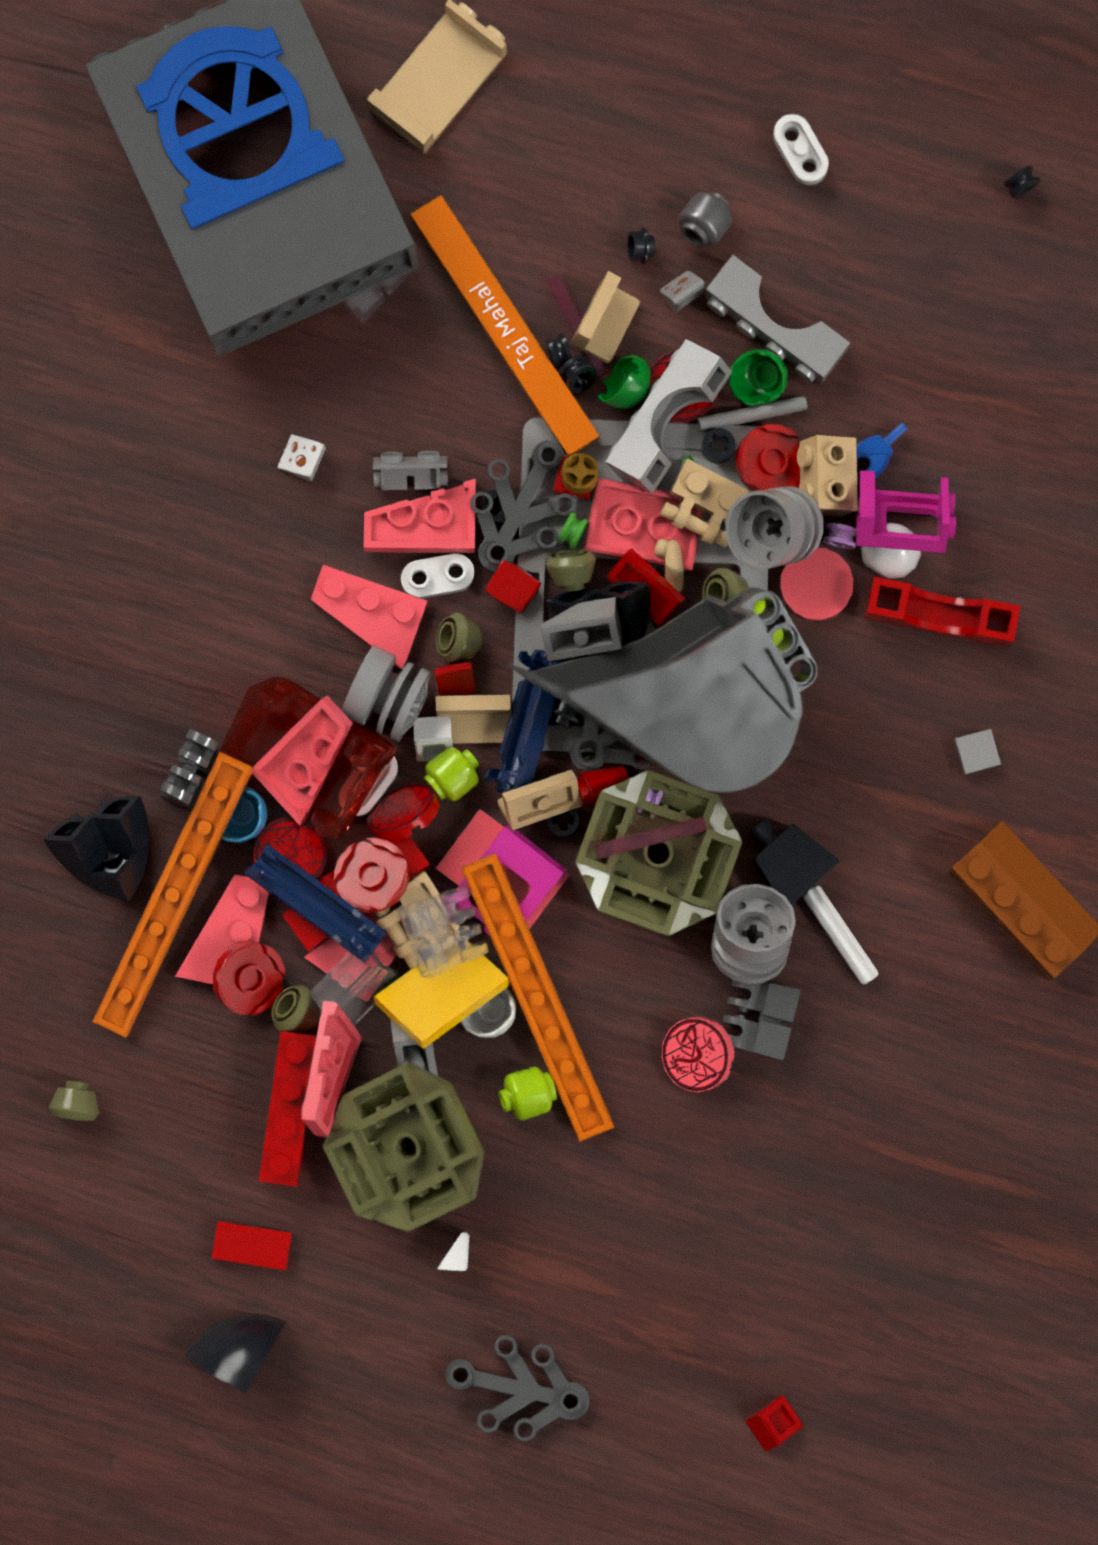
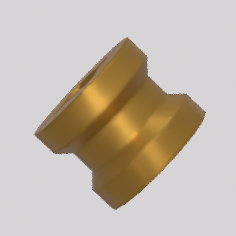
M575 453L569 456L562 467V482L565 488L571 493L580 495L592 491L596 486L599 468L595 459L584 453Z

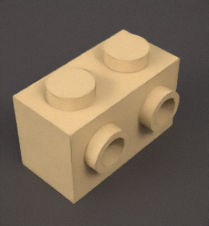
M816 435L799 441L800 447L797 452V463L800 466V485L798 488L808 492L818 503L822 516L841 517L858 511L856 438Z

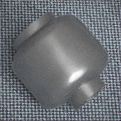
M706 192L697 193L679 215L680 233L689 244L695 247L714 246L731 226L733 215L728 201L722 195Z

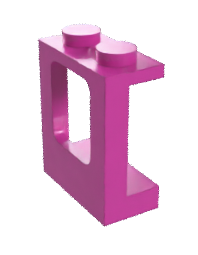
M860 471L857 489L856 546L945 553L947 539H954L956 530V516H953L955 493H949V478L941 477L939 494L936 495L876 490L875 472ZM903 512L933 515L937 519V536L888 532L886 513Z
M508 824L502 829L481 858L496 852L501 863H504L529 883L531 890L519 905L527 922L568 869L517 829L512 830ZM464 878L450 896L457 902L454 907L465 917L472 919L475 916L484 923L474 898L471 897L472 893L468 883ZM485 926L483 930L490 936L487 927Z

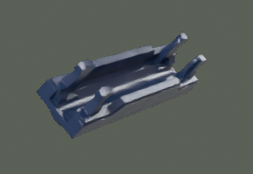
M537 649L534 650L531 656L527 655V651H520L518 656L519 661L529 668L528 671L566 662V658L548 661L546 651ZM525 678L518 684L499 754L503 762L501 770L491 768L486 771L485 775L486 780L497 782L495 790L499 793H505L534 783L536 766L540 752L544 747V738L550 716L553 713L552 709L556 697L539 689Z
M267 844L262 850L261 856L254 865L248 868L245 875L365 964L385 938L387 932Z

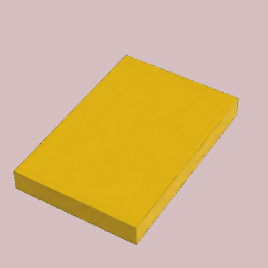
M462 936L437 954L430 955L418 966L412 968L375 995L374 999L375 1004L424 1049L509 986V978Z

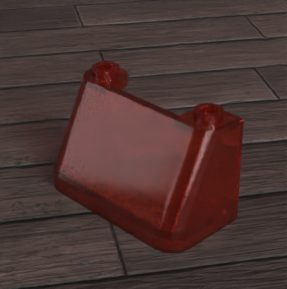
M278 676L249 687L219 752H223L254 767L321 698L297 683ZM351 721L353 724L311 809L314 811L311 821L315 825V830L327 838L338 839L346 833L397 751L390 741L368 727Z

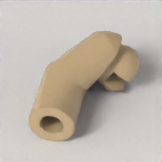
M662 538L656 544L655 555L659 559H665V580L678 592H681L684 584L681 546L674 539L668 541Z

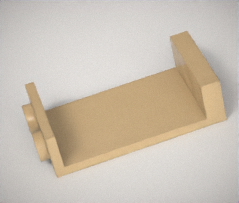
M448 0L445 4L444 16L380 92L375 88L367 98L368 110L424 154L507 54V45L504 42L505 37L499 30L491 25H488L487 28L476 20L477 15L472 9L463 3L456 5L451 0Z

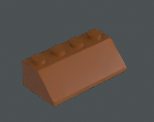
M1003 821L994 827L948 870L950 875L1047 980L1056 978L1098 937V923Z

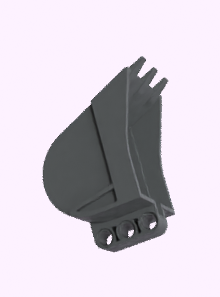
M758 587L748 588L727 602L709 595L651 634L622 646L620 650L596 653L534 671H528L509 663L507 665L539 689L562 700L650 763L691 785L715 792H731L751 787L767 778L781 765L793 746L798 732L799 720L802 717L800 692L815 681L818 673L815 660L776 594ZM763 597L765 599V608L763 612L757 614L754 612V604L759 598ZM778 629H782L783 640L779 645L775 646L772 636ZM800 660L801 671L793 678L790 668L794 662Z

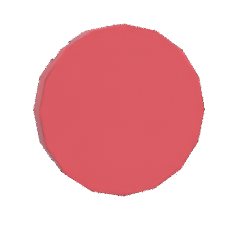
M817 548L809 558L798 563L785 565L780 576V591L784 604L794 615L807 621H822L835 617L847 606L853 593L854 579L849 565L839 554L827 548Z

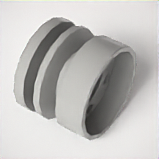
M781 486L768 490L752 491L739 497L729 509L725 521L726 540L736 558L753 569H770L781 565L794 564L809 558L819 547L824 533L823 516L818 503L808 492L797 487Z
M373 645L356 674L345 699L342 712L351 721L362 726L368 722L373 713L380 715L376 732L381 735L385 732L390 721L395 722L390 739L399 743L404 734L414 725L428 695L427 690L431 672L422 668L414 682H412L410 678L415 666L413 663L408 662L400 674L397 675L393 673L396 655Z
M752 884L742 885L729 891L721 900L714 926L711 952L713 961L723 974L734 981L757 984L776 977L782 971L787 962L796 923L794 909L787 898L774 888Z

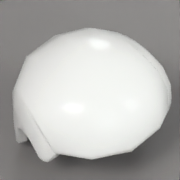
M886 523L888 532L914 534L903 525ZM861 546L864 565L882 578H904L916 568L921 557V551Z
M508 988L504 989L461 1021L465 1030L480 1038H495L505 1033L515 1020L517 1007L514 995Z

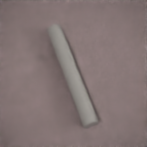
M799 396L697 418L699 431L704 432L714 428H723L807 410V402L805 396Z

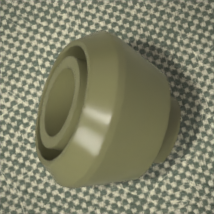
M587 549L562 550L550 554L545 562V566L555 585L562 586L563 591H578L584 589V583L591 580L596 557Z
M719 568L713 571L706 579L703 586V599L710 595L727 602L748 589L749 585L743 577L730 569Z
M457 612L442 620L436 634V649L444 661L453 663L471 659L480 651L483 644V635L477 624Z
M303 985L289 987L278 996L273 1005V1024L279 1031L304 1034L317 1026L320 1019V1007L307 987Z
M66 1081L65 1088L58 1087L48 1109L53 1117L94 1121L100 1114L95 1091L88 1090L89 1083Z

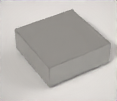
M991 729L954 739L964 775L1001 765Z

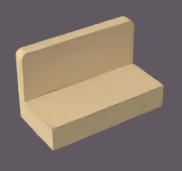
M610 271L601 281L570 343L605 363H610L640 304L637 298L617 288L621 277Z
M510 695L436 696L437 717L448 716L451 718L453 744L502 743L510 716Z
M572 770L502 793V798L498 799L499 808L512 830L582 807L577 777Z

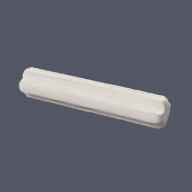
M816 885L803 894V899L859 982L867 984L878 976L877 969L822 888Z

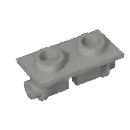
M421 451L417 453V457H403L401 452L381 453L380 457H376L373 460V470L381 469V472H374V487H381L382 491L407 490V476H414L415 489H440V485H448L447 471H440V468H447V456H439L437 451Z

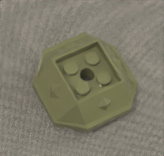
M647 770L600 792L575 863L598 912L669 937L718 912L742 845V840L719 795ZM649 789L654 792L663 791L659 805L645 801ZM637 809L643 810L641 814L636 813ZM654 844H661L666 847L669 854L667 861L662 864L651 862L647 855L648 848Z
M408 1062L342 1096L332 1129L325 1140L323 1148L356 1216L369 1220L374 1219L409 1232L476 1199L484 1150L450 1082ZM408 1138L415 1142L416 1153L409 1148Z

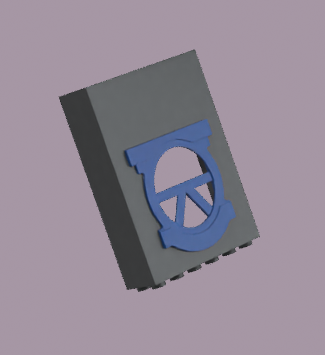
M227 0L225 3L214 8H202L196 11L192 18L180 23H168L161 27L158 33L149 37L134 38L124 48L115 52L100 53L90 63L85 64L98 97L217 357L223 356L419 268L412 237L300 0ZM222 63H235L236 74L231 115L189 87L188 83L190 80L211 66ZM257 68L271 77L281 88V92L247 107L251 70ZM181 100L185 101L214 122L184 136H178L176 130L178 102ZM290 106L292 130L288 146L278 162L258 176L243 180L223 179L201 169L186 154L187 151Z

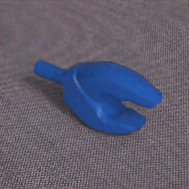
M902 422L884 439L880 435H874L856 444L857 460L865 458L869 461L870 467L865 471L875 472V479L882 474L889 463L893 453L890 445L908 429Z

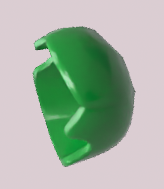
M754 349L743 353L737 357L730 367L732 373L728 378V385L734 397L748 406L775 401L784 393L788 385V370L782 358L768 349Z
M636 355L622 357L614 366L610 376L603 379V384L607 388V394L601 393L598 396L599 399L619 410H627L639 406L648 396L651 387L650 366L644 359Z

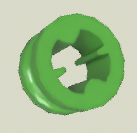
M574 512L570 514L557 540L560 543L568 542L571 549H575L589 522L586 518L583 520L577 519V514Z

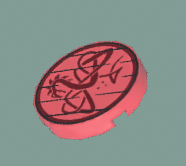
M697 1016L679 1021L669 1029L662 1044L661 1057L666 1073L676 1085L687 1091L702 1092L717 1088L728 1078L731 1072L729 1071L731 1062L734 1061L735 1051L731 1037L722 1025Z

